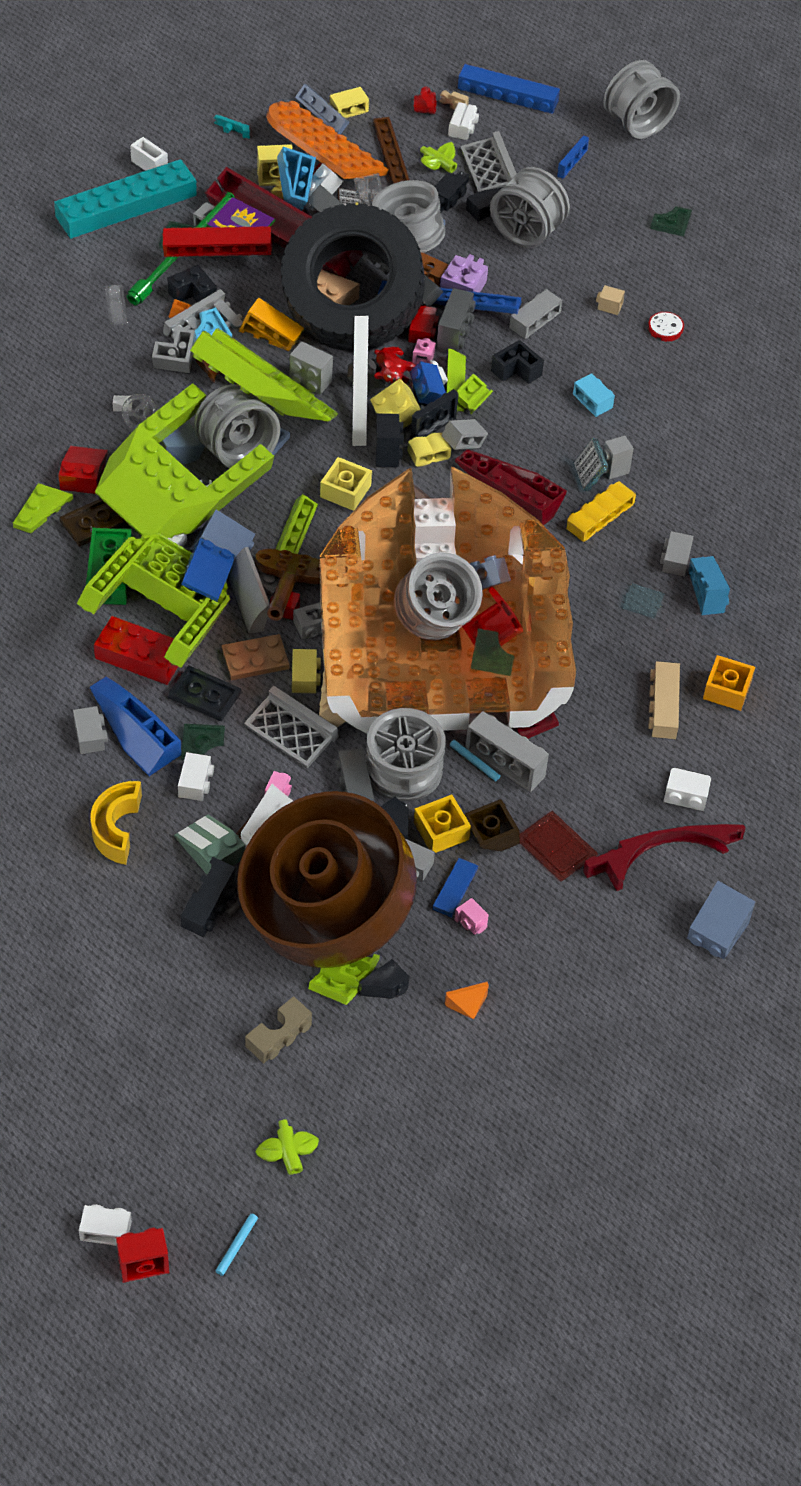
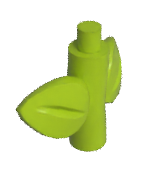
M452 142L442 145L438 150L432 147H421L420 152L424 154L421 162L428 168L437 170L441 166L449 173H453L456 170L457 163L453 161L455 147Z
M286 1119L280 1120L278 1122L280 1129L277 1130L278 1138H269L263 1141L256 1149V1155L269 1162L283 1159L289 1175L300 1173L303 1171V1167L298 1154L308 1155L312 1153L318 1146L319 1139L304 1131L294 1134L293 1127L288 1125V1121Z

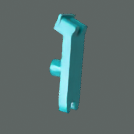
M215 115L214 119L216 120L214 124L222 126L224 132L229 133L233 130L243 134V138L250 139L249 125Z

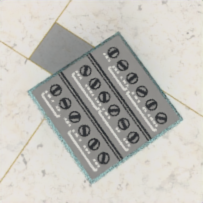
M595 438L590 440L573 463L583 491L587 492L591 490L608 468L603 450L598 439Z

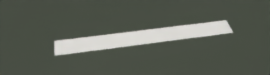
M355 316L352 446H366L368 316Z

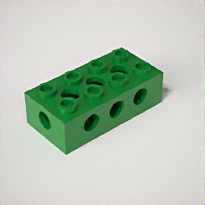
M92 528L86 585L106 564L107 559H110L129 537H132L131 529ZM122 582L103 604L126 605L128 585Z

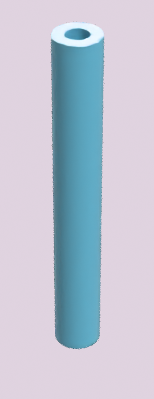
M456 740L450 743V747L495 782L500 778V774Z
M250 1213L215 1270L217 1274L223 1276L257 1221L258 1217Z

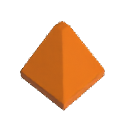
M174 299L169 318L178 315L191 307V305Z

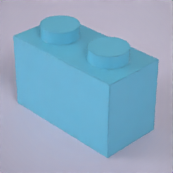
M592 373L574 383L573 395L595 417L613 408L615 395Z

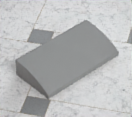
M244 547L235 557L228 574V579L247 631L250 634L264 631L270 604L248 547Z

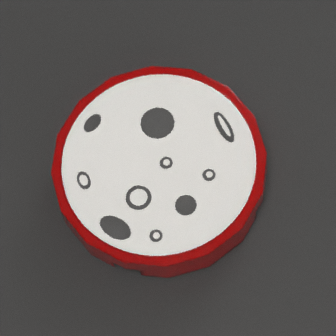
M659 312L650 318L648 330L654 338H661V341H674L683 334L684 322L674 313Z

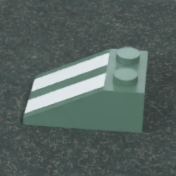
M209 814L174 835L176 840L207 875L211 869L209 862L212 857L233 866L241 861L245 851V844L235 832Z

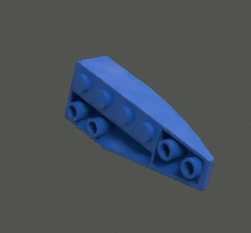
M108 677L90 686V690L121 747L148 776L181 756V740L130 692Z

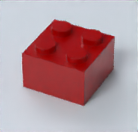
M148 1228L144 1232L135 1234L129 1232L116 1237L123 1283L169 1273L168 1250L163 1228Z

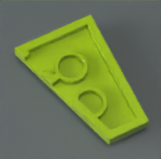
M38 483L13 522V528L32 533L46 522L50 515L54 512L57 513L65 503L72 501L73 494Z

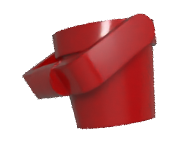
M424 86L421 89V94L414 96L415 113L436 114V94L431 92L429 87Z

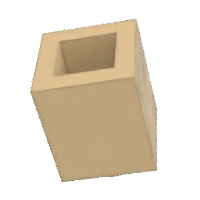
M604 285L602 292H598L596 298L598 310L618 315L623 305L625 291Z

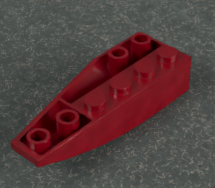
M469 449L455 459V462L486 491L500 497L540 527H543L555 516L567 493V490L536 472Z

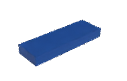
M583 135L563 158L558 166L557 177L563 179L587 152L589 137Z
M458 858L433 905V910L452 918L478 870V865Z

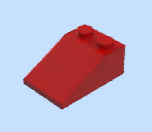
M70 446L62 460L59 471L60 490L96 494L95 491L103 474L108 450Z

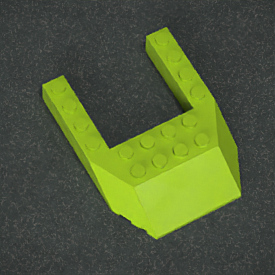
M216 328L212 335L202 331L190 350L194 353L192 356L200 362L206 361L211 370L216 373L220 371L225 375L224 378L232 384L236 382L241 386L240 390L248 395L252 393L264 404L273 406L274 410L282 416L286 414L288 416L331 421L338 415L336 411L323 401L317 399L309 390L219 328Z
M193 383L135 428L109 457L95 493L141 536L160 533L167 538H172L178 534H191L205 523L215 510H221L272 468L274 455L260 444L206 487L159 444L196 415L198 408L206 398V394Z
M154 533L152 535H142L140 539L129 537L88 582L76 604L85 611L95 614L116 588L124 582L131 589L145 595L147 599L155 601L165 610L171 611L178 615L180 619L187 621L174 638L164 656L170 663L182 668L208 634L230 601V597L226 592L228 589L226 582L217 602L181 585L192 553L162 534Z

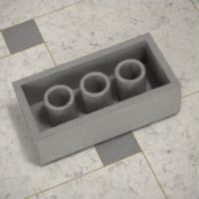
M484 711L468 725L466 749L480 760L529 792H532L545 778L549 753L543 748L536 746L526 737L519 735L511 727L505 726L494 716L488 715Z

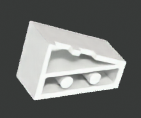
M271 784L241 832V840L245 844V849L258 828L272 814L293 801L273 784Z

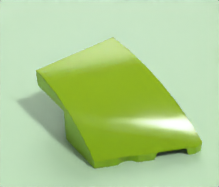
M373 954V957H366L340 967L321 968L320 973L309 982L308 989L347 1005L358 993L359 982L369 976L376 967L380 955Z

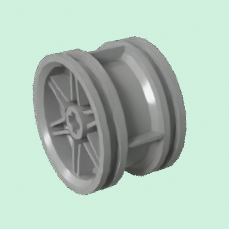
M638 60L628 64L614 76L606 89L603 103L605 110L617 121H622L623 127L633 137L644 139L659 132L672 119L680 102V91L669 79L661 77L659 70L647 60Z
M536 167L521 169L506 186L493 196L490 203L491 217L500 233L509 241L524 248L539 246L567 218L570 210L569 198L562 184L549 172Z
M419 180L401 181L385 187L374 197L372 206L379 207L380 210L384 209L400 219V222H403L415 237L420 252L425 253L435 248L445 236L444 220L440 212L439 195L437 189L432 184Z
M234 384L222 386L209 394L198 408L194 422L195 433L199 441L228 468H231L260 444L272 453L280 437V423L276 414L261 402L258 397L252 393L250 395L240 390V385Z
M444 552L430 554L422 558L400 580L394 596L397 616L403 626L417 637L426 640L447 638L458 631L477 613L483 597L482 584L475 569L460 556ZM426 576H431L430 581L426 580ZM455 597H458V598H459V600H460V603H459V604H457V603L454 602V601H455Z
M412 708L393 709L376 718L367 733L366 764L372 788L388 799H392L395 796L400 801L410 802L428 796L440 784L443 775L445 734L438 721L431 715Z

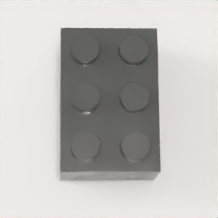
M456 288L452 289L438 324L436 350L448 353V348L459 352V349H463L465 344L464 337H468L469 324H473L475 314L472 313L476 305V301L473 300L474 293Z

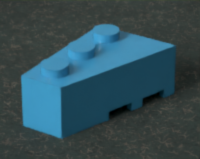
M282 147L277 156L283 200L302 211L308 201L316 157Z
M713 556L691 558L688 571L701 615L724 613L726 605L729 604L728 595L730 588L719 565Z

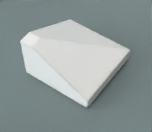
M114 396L113 411H132V396Z

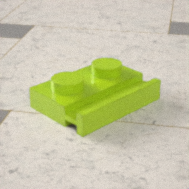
M473 373L457 390L459 393L458 403L465 409L468 408L470 414H472L493 391H489L486 388L487 385Z

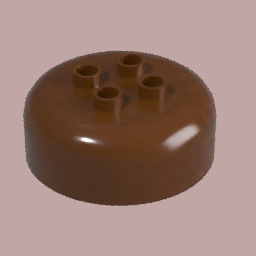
M340 791L320 792L304 796L283 806L272 814L258 828L249 841L242 856L238 872L240 903L246 917L257 932L278 954L297 964L314 968H333L348 965L366 958L383 947L405 922L414 901L417 885V873L413 854L390 815L381 806L366 797Z

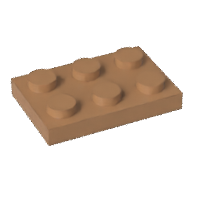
M280 634L222 645L223 656L231 680L289 669V662Z

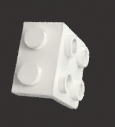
M672 768L664 802L704 811L711 777Z

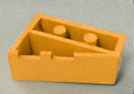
M258 298L248 311L239 332H249L254 334L253 337L256 339L264 338L269 340V344L290 351L304 328L267 302Z

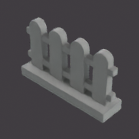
M220 289L164 323L163 334L167 337L172 335V338L175 339L177 328L196 330L201 324L200 312L215 307L226 321L227 327L231 326L235 330L240 329L243 323L242 316L240 314L236 315L230 308L231 304L228 301L224 302L225 293Z

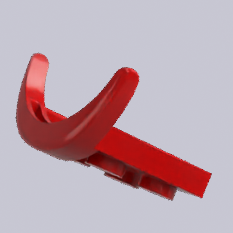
M492 586L488 588V591L496 603L462 626L483 659L523 632V627L512 609Z

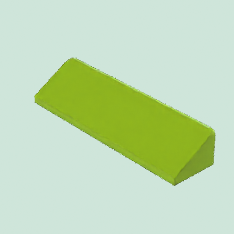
M449 348L446 393L453 389L457 391L465 383L466 356ZM458 403L457 411H464V407Z
M304 494L296 499L276 549L280 551L289 550L292 553L298 554L318 506L316 502Z

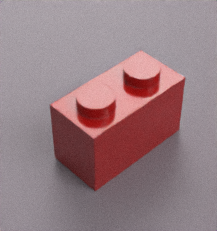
M420 306L418 313L411 322L408 342L417 343L418 339L423 340L424 338L435 339L436 328L434 326L438 327L439 316L436 315L437 308Z

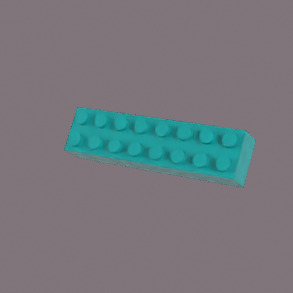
M180 159L54 201L55 217L71 239L197 196V180Z

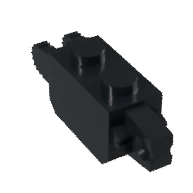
M463 171L457 174L447 173L434 186L439 195L441 213L443 210L448 211L451 207H454L458 199L466 194V184L470 177L468 173Z

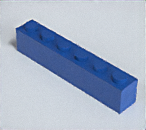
M467 64L464 65L458 77V89L551 114H553L559 101V88Z

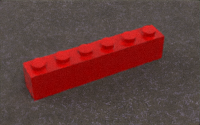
M271 226L163 228L164 257L271 255Z

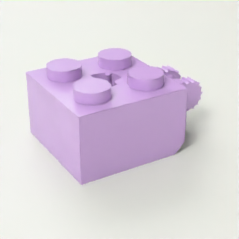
M471 254L467 258L455 255L441 277L440 288H456L464 291L480 292L487 281L488 266L483 265L484 259L482 258L474 262V256Z

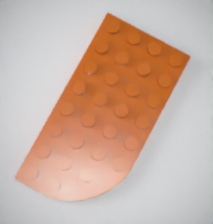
M280 101L269 107L266 117L270 125L277 132L311 156L316 157L319 162L343 179L387 175L389 169L383 166L381 161L373 159L370 153L362 151L357 144L349 142L347 137L336 133L333 127L325 125L323 120L312 116L310 111L302 109L299 103L295 101Z

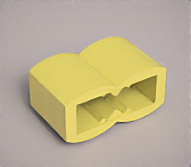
M441 432L431 433L427 437H415L408 441L407 451L415 466L420 467L450 458L451 447L441 436Z

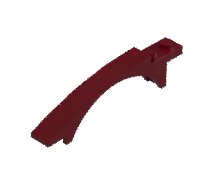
M737 824L694 825L649 832L619 841L617 850L612 849L606 854L588 858L585 860L583 872L586 878L606 872L616 891H619L623 888L625 875L631 864L647 850L665 843L691 842L708 846L724 854L729 851L726 846L727 844L743 839L746 827Z

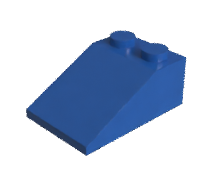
M200 538L190 555L181 585L217 602L233 565L235 555L228 549H222L211 541Z

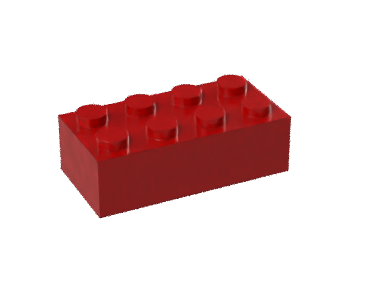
M111 616L94 643L95 659L168 685L179 667L164 658L174 638Z

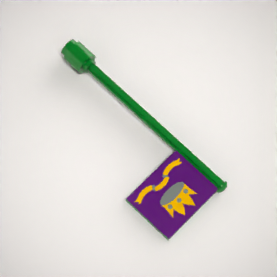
M227 192L226 196L195 228L271 226L275 219L235 199L232 193ZM167 257L147 279H139L128 290L126 296L128 301L135 306L141 304L152 293V284L178 257Z

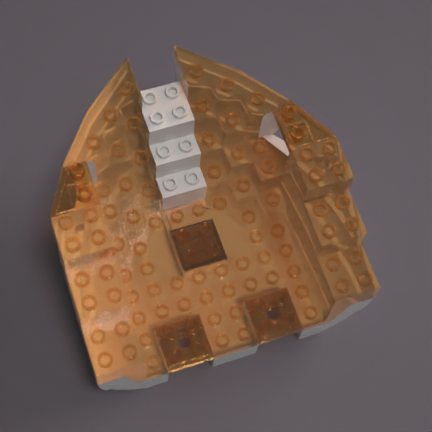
M451 467L450 498L415 499L412 468L407 469L368 496L338 527L320 554L322 646L327 701L332 713H337L346 722L365 733H368L371 724L381 714L399 708H412L423 711L437 720L443 730H467L470 713H481L482 711L485 713L506 712L509 727H530L550 715L561 704H566L574 689L576 666L571 644L573 620L568 598L570 574L565 547L538 519L502 492L455 467ZM438 552L451 553L460 556L468 563L479 561L480 564L484 563V559L495 555L497 559L505 557L511 581L493 587L512 609L523 627V632L483 659L462 627L453 635L440 640H426L409 632L397 616L394 604L395 591L400 580L422 558ZM426 576V580L430 581L431 576ZM488 588L482 590L481 605L477 613L470 620L496 603ZM455 597V601H454V602L457 603V604H459V603H460L459 598H458V597Z

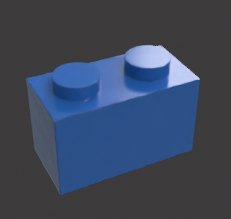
M420 361L410 371L420 403L429 404L446 393L437 365Z

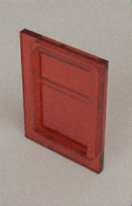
M553 811L520 833V843L561 882L578 869H581L585 864V860L598 855L587 842Z

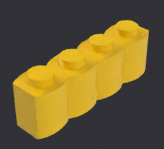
M620 481L609 485L605 492L597 494L593 501L585 503L580 511L572 513L568 517L567 530L582 542L587 541L609 522L616 519L622 512L629 509L635 503L636 494Z

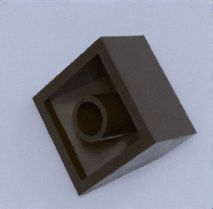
M502 799L464 814L481 848L503 851L520 844L519 829Z

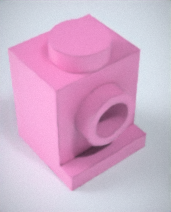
M428 338L418 339L413 350L412 362L415 365L420 361L430 363L435 353V342ZM418 356H424L427 359L418 358Z
M274 771L265 788V794L271 784H273L285 795L289 796L292 785H289L291 777L286 773Z
M471 898L456 908L454 920L456 922L461 921L462 926L475 935L476 933H482L487 928L489 915Z

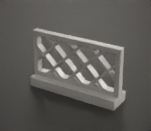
M499 131L493 132V137L461 146V151L478 192L504 187L516 175ZM486 145H492L490 149L483 148ZM471 149L476 150L473 154L466 152ZM479 152L486 154L484 157L477 156ZM490 155L496 157L494 161L488 158ZM473 160L480 162L478 165L471 164ZM484 163L490 165L488 169L483 168L482 166ZM494 167L501 168L499 172L492 171ZM478 171L485 173L482 177L476 175ZM488 175L495 176L493 180L486 179ZM499 178L506 180L503 183H498L497 181ZM482 183L489 184L488 187H485V188H481V187H480V186L482 185Z
M275 686L269 690V696L244 723L245 727L306 768L317 759L331 741L334 742L339 737L336 726ZM272 703L277 706V712L266 713L265 708ZM290 715L293 717V722L281 724V716ZM278 716L279 724L267 726L266 718ZM264 718L265 726L255 727L252 725L256 719ZM305 725L309 728V733L297 734L296 726ZM294 727L295 735L283 736L282 728ZM280 729V737L271 738L268 736V730ZM322 736L325 740L321 744L313 745L312 737ZM310 737L311 745L299 747L298 739ZM295 739L296 747L286 748L284 746V741ZM311 750L312 755L307 761L300 757V751Z

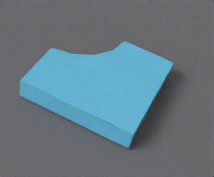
M216 307L200 312L201 324L195 330L196 340L202 331L212 335L216 328L221 329L232 337V333Z

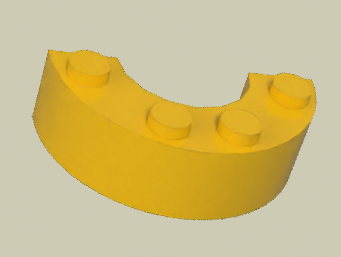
M141 781L123 782L108 788L96 799L91 810L92 837L96 847L105 857L120 864L126 865L130 839L129 833L118 829L115 823L123 815L138 813L142 797Z

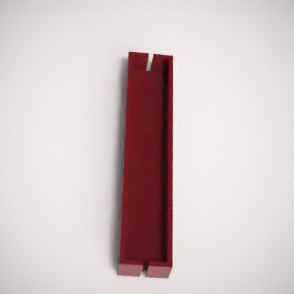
M228 167L217 177L223 192L215 181L205 192L213 206H216L226 196V193L230 192L234 195L235 199L274 218L275 222L271 225V240L284 248L288 245L291 236L295 235L294 232L300 225L302 226L303 222L308 218H312ZM349 250L332 257L321 270L345 278L351 271L350 266L354 267L363 256L362 251Z

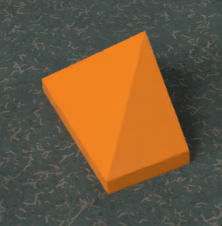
M488 982L446 992V1007L474 1019L487 997Z

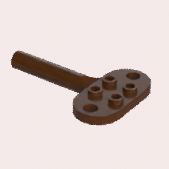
M263 549L256 553L254 561L256 568L264 573L280 578L267 611V615L271 620L278 621L282 618L296 582L320 584V561L323 560L306 554H295L289 550Z

